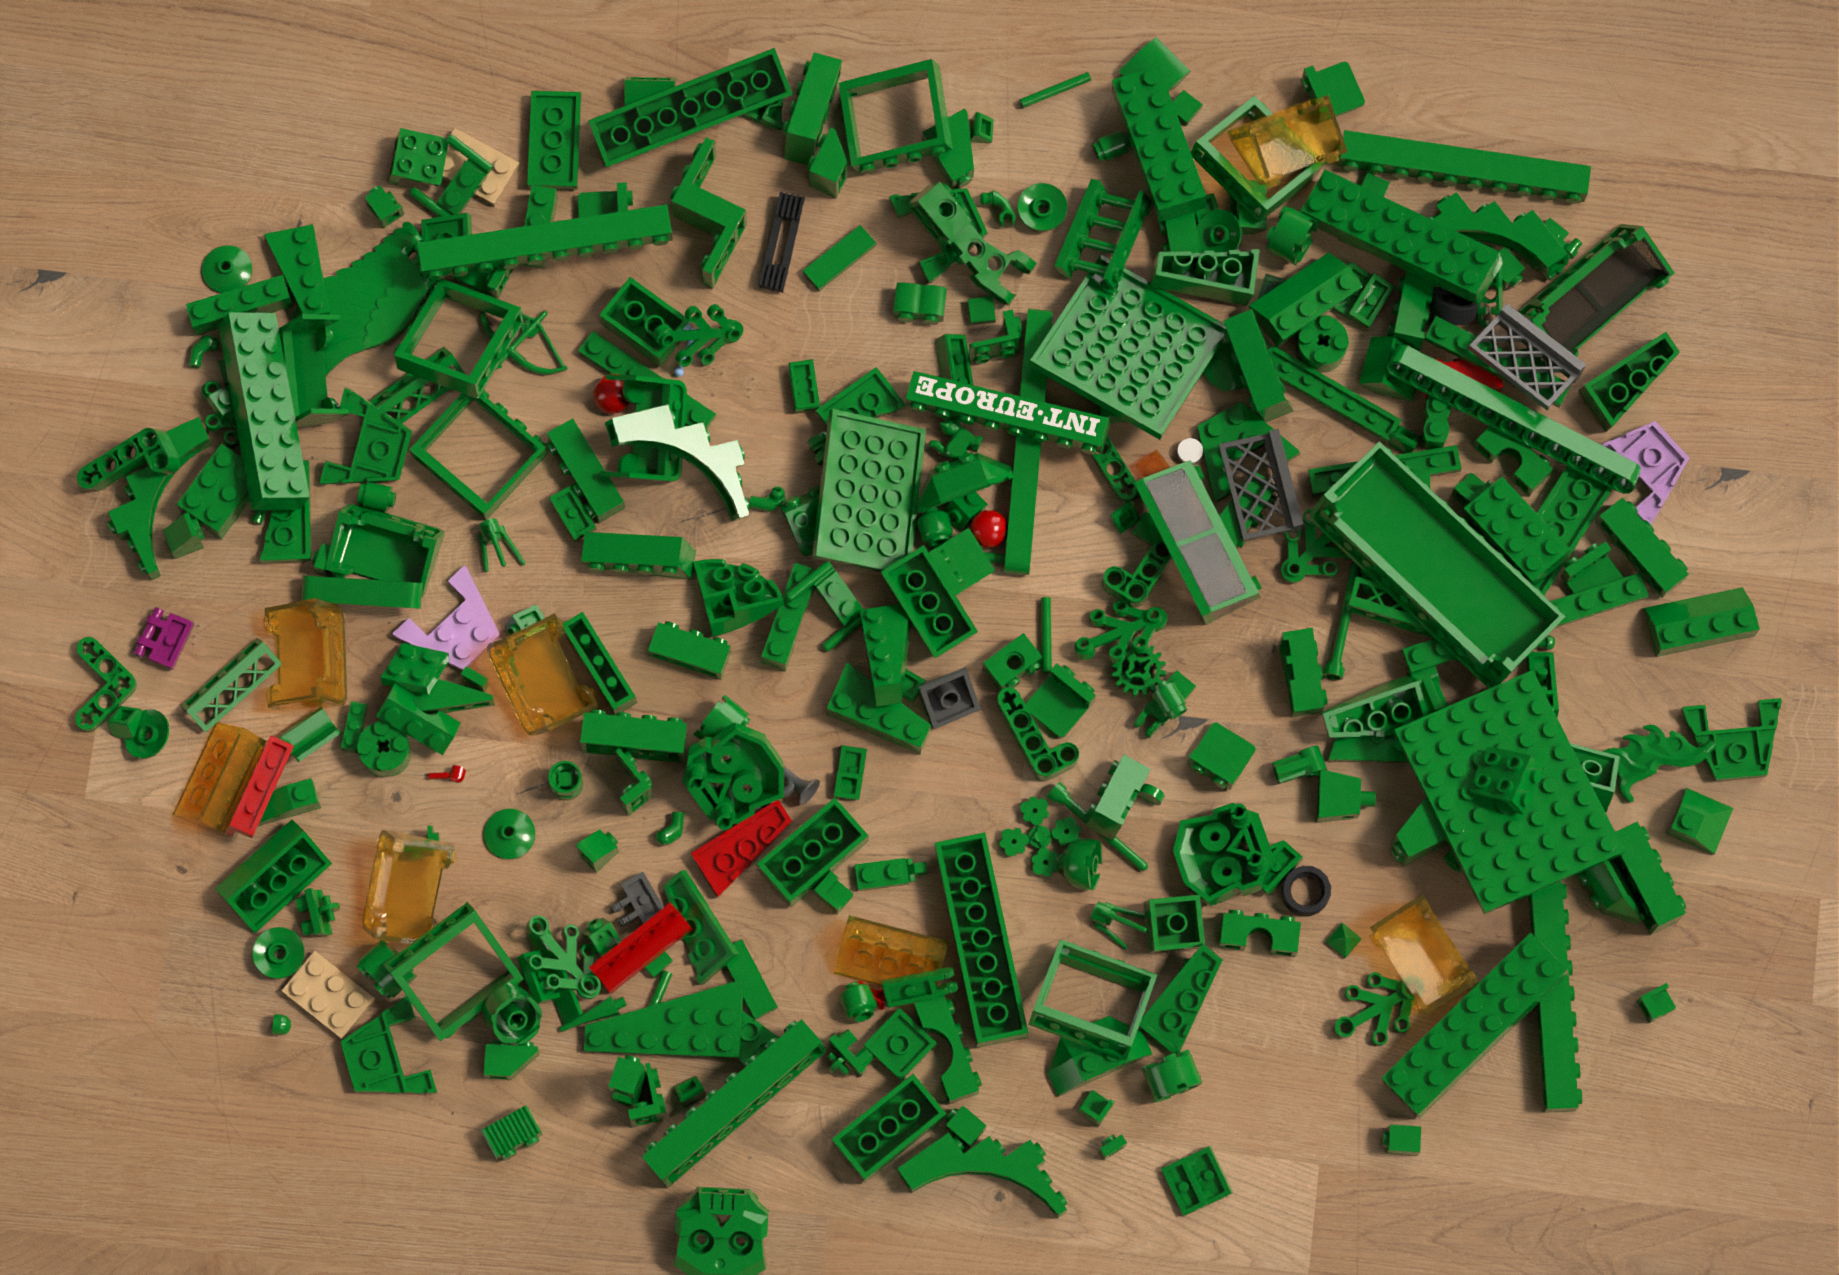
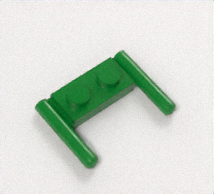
M449 135L446 142L468 158V160L464 162L437 203L416 187L411 188L409 191L410 196L438 217L461 214L494 167L454 135Z
M827 560L786 593V599L792 602L812 585L816 588L836 618L844 626L822 644L823 650L829 652L861 626L860 610L863 608Z

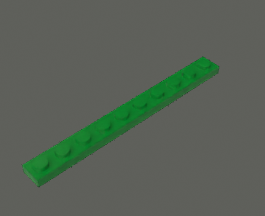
M1637 573L1550 601L1566 616L1555 628L1647 599L1649 595L1641 574ZM1436 639L1403 648L1401 651L1410 675L1432 666L1436 667L1457 660Z

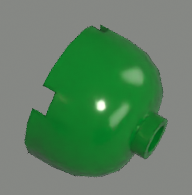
M1095 839L1075 840L1068 845L1064 854H1060L1059 869H1063V876L1073 887L1083 890H1095L1100 879V874H1096L1098 863L1102 865L1101 842Z

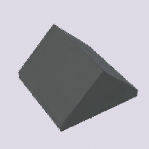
M966 667L918 687V696L933 729L981 710Z

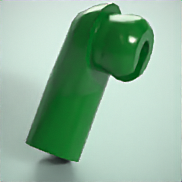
M205 335L192 346L188 366L196 369L201 368L203 354L207 350H217L219 346L218 339L212 338V335Z
M776 486L772 488V492L765 498L751 496L749 508L773 511L784 502V489Z
M672 812L671 825L663 830H659L655 835L657 843L670 845L682 836L685 813Z

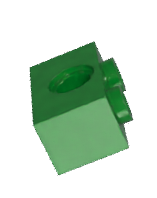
M1023 633L983 662V670L1000 691L1006 687L1015 688L1021 682L1019 679L1026 673L1030 676L1040 669L1042 655ZM1012 659L1018 660L1021 667L1016 670L1010 669L1007 666V662Z

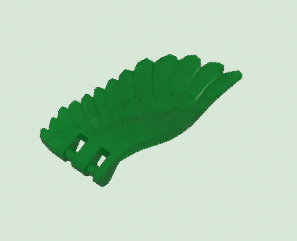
M404 222L402 228L395 229L393 235L384 238V243L375 246V252L364 254L363 260L353 261L352 267L336 271L337 276L324 278L330 315H340V320L330 326L333 332V341L327 349L323 350L326 376L347 357L393 341L405 332L416 317L431 288L439 282V280L431 281L428 278L424 281L422 278L417 243L424 242V240L412 223ZM416 251L417 255L411 262L409 256ZM299 306L293 314V319L302 314Z

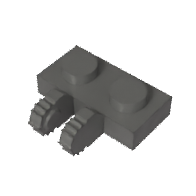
M641 872L621 884L627 897L614 904L610 909L613 913H618L632 904L635 911L622 917L618 922L621 927H624L638 918L644 924L664 907L644 872Z

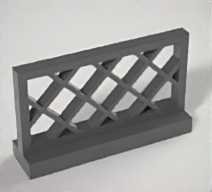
M1508 303L1468 347L1469 351L1545 410H1548L1569 386L1580 378L1586 366L1583 361ZM1500 325L1507 331L1508 336H1495L1494 328ZM1481 342H1491L1493 352H1484L1478 345ZM1496 342H1509L1510 351L1498 352ZM1514 342H1522L1527 346V351H1515ZM1516 357H1528L1530 367H1517ZM1533 357L1544 359L1547 362V367H1535ZM1499 358H1511L1512 367L1502 366L1499 363ZM1561 372L1568 380L1566 382H1555L1553 373ZM1519 373H1531L1532 382L1524 383L1519 379ZM1536 373H1548L1550 382H1537ZM1538 388H1551L1552 397L1546 400L1539 394Z
M1279 429L1270 430L1267 434L1219 444L1243 542L1289 531L1291 533L1301 531L1304 524ZM1264 441L1266 452L1262 458L1249 451L1254 443ZM1237 448L1243 452L1238 463L1227 457V449ZM1246 455L1259 462L1253 472L1240 466ZM1267 455H1268L1269 462H1267V461L1265 460V458H1266ZM1261 464L1267 466L1272 471V476L1268 482L1255 475ZM1230 465L1234 467L1232 472L1230 469ZM1237 469L1250 476L1244 487L1238 485L1233 480V475ZM1252 479L1265 485L1259 497L1246 489ZM1273 479L1275 482V486L1271 484ZM1267 488L1278 494V500L1274 506L1262 499ZM1236 489H1238L1239 491H1241L1238 496H1237ZM1243 493L1256 500L1250 511L1239 504V499ZM1258 503L1271 509L1265 520L1252 513ZM1279 503H1280V505H1281V509H1282V510H1280L1279 508H1277V506L1279 505ZM1274 512L1284 517L1285 526L1275 527L1268 523ZM1242 513L1247 515L1245 519H1243ZM1249 517L1262 524L1258 532L1247 534L1245 523Z

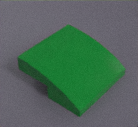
M1155 37L1118 72L1122 76L1160 66L1168 91L1175 89L1191 71Z
M1350 262L1348 266L1363 287L1356 295L1333 310L1369 328L1395 286L1377 274L1373 273L1371 275L1353 262Z
M1211 1146L1161 1169L1183 1216L1233 1194Z

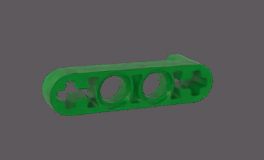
M1107 435L1105 444L1108 446V451L1105 454L1096 453L1090 455L1116 497L1124 503H1127L1129 500L1132 502L1138 495L1134 484L1136 481ZM1111 463H1116L1121 467V472L1118 475H1111L1107 471V466ZM1125 475L1127 478H1124V484L1127 488L1131 486L1133 488L1130 496L1127 493H1121L1123 486L1119 480Z

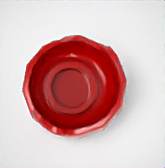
M605 375L597 382L593 389L594 403L600 411L606 414H618L630 403L623 395V381L606 380Z
M984 510L976 514L972 519L970 530L982 548H994L1004 542L1008 532V525L1002 514L994 510Z

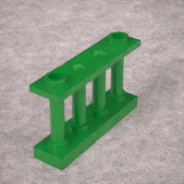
M1091 179L1054 265L1061 277L1071 279L1073 272L1076 270L1104 276L1103 279L1110 289L1115 290L1117 283L1122 280L1123 269L1145 216H1148L1151 210V201L1146 193L1139 190L1136 200L1107 194L1100 180ZM1109 204L1131 210L1127 222L1098 216L1101 205ZM1095 225L1122 232L1117 244L1088 238ZM1087 247L1113 254L1108 267L1079 260L1083 249Z

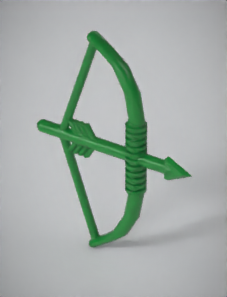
M546 310L542 311L536 319L522 314L523 319L527 320L521 326L522 334L509 346L495 369L502 368L501 364L510 357L519 366L521 365L533 373L548 375L568 370V367L564 365L541 325L543 319L548 315ZM481 311V323L484 332L492 339L495 333L489 326L486 312ZM541 331L561 367L554 369L537 367L526 361V358L515 349L526 337L534 338Z

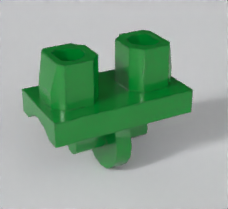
M305 889V894L295 900L299 912L305 913L309 911L311 919L303 921L301 924L303 934L308 936L332 935L330 922L335 921L334 912L340 910V904L331 903L330 895L324 896L322 890Z
M849 1029L838 1036L834 1034L829 1039V1044L841 1057L838 1058L834 1052L827 1056L833 1063L829 1068L830 1072L834 1073L839 1069L844 1076L850 1072L845 1065L847 1063L859 1077H862L866 1073V1067L874 1059L873 1055L865 1047L855 1056L850 1052L849 1048L857 1042V1038Z

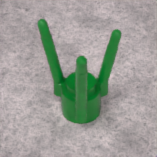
M496 518L485 520L479 524L478 527L481 533L477 536L481 545L485 572L489 571L486 541L487 544H493L501 566H506L498 543L502 539L501 536L520 564L525 565L524 559L506 533L504 525L500 526Z
M1098 901L1090 920L1096 922L1095 928L1103 931L1123 949L1128 948L1127 944L1110 931L1105 924L1110 926L1113 920L1136 930L1147 931L1145 927L1116 915V912L1145 919L1144 913L1118 907L1108 902L1104 904Z

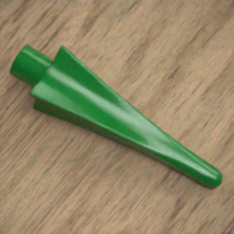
M610 996L575 1020L562 1025L559 1030L564 1032L589 1022L620 1015L619 1009L627 1006L625 998L622 996L614 1000Z

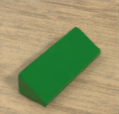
M944 334L937 338L935 343L941 377L974 385L966 335Z

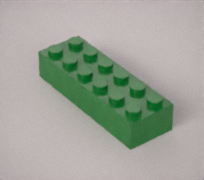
M1160 66L1112 79V94L1158 222L1206 208V193Z

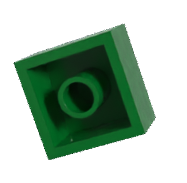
M1200 895L1149 899L1143 902L1149 953L1198 949L1202 943L1205 944Z

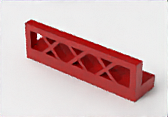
M270 735L226 834L233 837L236 831L247 837H253L294 745Z
M670 902L589 968L612 994L689 933L692 928Z

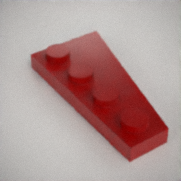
M776 800L691 853V856L717 897L750 866L784 831L792 820L780 801Z

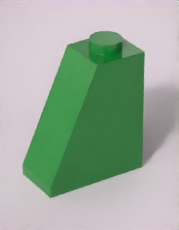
M965 108L948 117L953 150L941 153L939 157H932L952 189L957 186L960 188L966 186L974 177L968 113ZM935 125L922 132V142L937 138Z

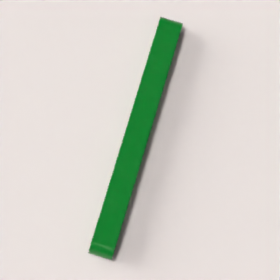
M1028 308L1020 397L1045 402L1047 376L1028 365L1030 359L1052 328L1053 311ZM1024 434L1021 437L1016 436L1013 467L1014 478H1012L1004 573L1029 575L1041 442L1032 439V436Z
M1398 345L1395 347L1387 364V371L1393 377L1619 493L1629 494L1633 492L1641 473L1640 466L1634 461L1410 346Z

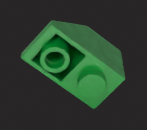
M189 513L183 514L163 530L175 559L204 548L201 540L205 539L202 528L197 518L192 520Z
M493 1040L492 1044H486L484 1077L486 1079L512 1080L539 1056L540 1050L538 1046H534L533 1042L508 1045L500 1040Z

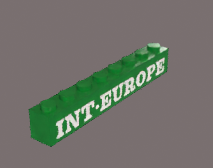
M913 371L905 398L907 406L918 413H924L925 411L934 412L935 416L943 419H949L950 416L958 418L964 424L973 425L975 422L983 424V427L989 430L997 431L998 428L1008 430L1007 432L1013 436L1021 437L1024 434L1032 436V439L1038 442L1045 443L1049 440L1057 442L1056 444L1060 447L1070 449L1073 446L1081 448V451L1093 455L1096 452L1103 453L1110 427V421L1107 417Z

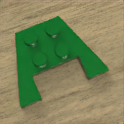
M952 189L954 193L952 197L958 204L962 203L970 213L968 216L972 220L970 224L982 238L986 237L988 231L968 189ZM920 192L911 193V195L899 196V194L889 196L898 219L912 213L906 204ZM939 207V212L942 215V209ZM941 242L938 243L942 252L920 261L919 265L928 284L934 282L956 263L954 257L957 254L948 244L943 246ZM973 243L968 245V251L975 246Z
M345 387L339 409H348L349 413L364 417L352 466L349 467L326 460L320 483L400 480L413 430L350 388Z
M1241 401L1197 426L1215 503L1231 495L1227 477L1223 470L1224 466L1219 444L1267 434L1270 430H1274ZM1281 435L1286 459L1289 462L1299 456L1300 451ZM1264 441L1254 443L1249 451L1254 452L1265 445ZM1237 448L1226 450L1227 457L1234 462L1238 461L1243 455V452Z
M1781 698L1757 701L1760 726L1709 731L1706 705L1685 706L1681 708V713L1697 746L1702 747L1709 739L1717 745L1709 754V758L1705 759L1714 781L1759 778L1768 775L1773 740L1782 703Z
M406 996L391 1008L383 1011L374 1020L366 1023L341 1041L356 1093H438L431 1069L404 1077L390 1027L416 1019L412 1003Z

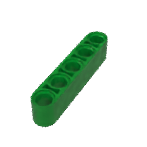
M303 575L301 601L421 609L423 583Z

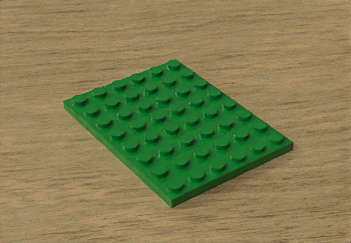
M1533 670L1394 729L1393 733L1484 915L1624 854L1625 850ZM1494 747L1532 755L1542 767L1541 780L1536 785L1532 795V802L1527 807L1524 815L1515 813L1505 801L1473 795L1470 792L1469 787L1486 748Z

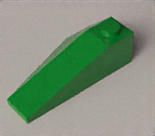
M1411 675L1384 683L1322 712L1329 737H1385V735H1394V729L1428 715L1419 681Z

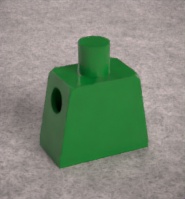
M1320 770L1318 774L1316 823L1357 819L1360 815V806L1375 807L1376 792L1361 791V778Z

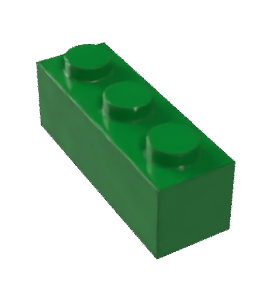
M351 701L341 743L342 751L358 754L357 743L364 729L368 711L367 704Z

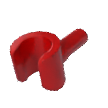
M452 765L450 773H429L428 777L429 779H449L460 783L464 780L466 770L462 766Z
M870 987L877 1002L876 1008L884 1010L882 1001L886 1000L883 989L875 990Z

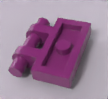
M155 607L152 614L148 615L145 621L147 625L142 636H138L135 642L137 646L133 653L143 657L146 649L152 650L149 656L150 661L173 670L195 624L173 613H170L167 620L163 621L161 617L164 611ZM156 628L161 629L162 631L157 641H152L151 638Z

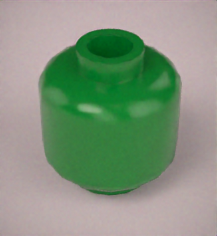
M937 508L928 509L923 512V515L917 521L921 539L925 544H930V547L940 546L953 535L948 513L945 511H940Z
M852 982L844 987V991L839 997V1002L848 1019L855 1020V1022H864L874 1015L877 1002L868 985Z

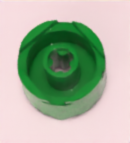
M1284 206L1279 213L1277 226H1272L1267 233L1266 240L1269 242L1266 250L1293 265H1297V262L1300 263L1313 242L1311 232H1317L1319 222L1296 209Z
M1320 316L1300 330L1296 343L1298 360L1321 373L1333 371L1342 363L1349 344L1347 331L1339 321L1331 316ZM1318 342L1325 343L1326 347L1324 345L1319 346Z
M724 695L722 697L724 704L719 701L701 723L700 729L702 732L697 729L693 735L702 740L705 737H715L725 727L735 722L747 726L751 720L747 717L749 713L727 695Z
M383 720L366 727L358 739L357 750L361 762L366 770L374 776H396L403 772L410 762L411 746L407 735ZM388 746L389 751L387 753L385 751L381 752L380 748Z
M382 938L359 959L360 963L357 965V968L366 977L369 976L372 980L374 979L376 981L373 984L374 987L383 996L385 995L390 999L391 997L395 998L402 990L383 964L397 955L398 952L395 949L391 951L388 947L389 943ZM413 969L403 976L408 985L417 977V974L413 973Z
M508 984L494 991L483 1003L482 1010L485 1023L503 1043L524 1044L533 1039L539 1032V1024L542 1018L541 1008L523 988L514 984Z
M1189 1049L1165 1056L1157 1064L1154 1062L1142 1067L1144 1077L1156 1103L1167 1100L1171 1096L1185 1093L1203 1083Z

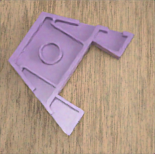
M1656 421L1602 444L1604 447L1634 461L1640 466L1641 473L1639 478L1652 493L1636 507L1638 510L1637 514L1643 521L1647 520L1651 525L1689 461L1687 454Z
M465 566L448 580V583L465 601L427 636L408 618L392 633L396 639L408 644L449 653L450 661L448 664L461 671L465 667L472 665L501 637Z

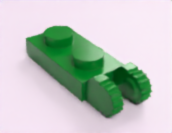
M1178 670L1167 681L1168 683H1175L1185 700L1196 688V685ZM1154 698L1144 707V711L1133 723V726L1138 728L1142 726L1149 715L1152 716L1156 721L1146 731L1145 735L1149 739L1161 725L1164 726L1169 720L1168 716H1164Z
M940 968L934 972L927 971L882 980L881 985L887 1007L935 999L938 996L956 992L958 986L955 982L942 983L939 986H936L935 982L954 976L953 968Z

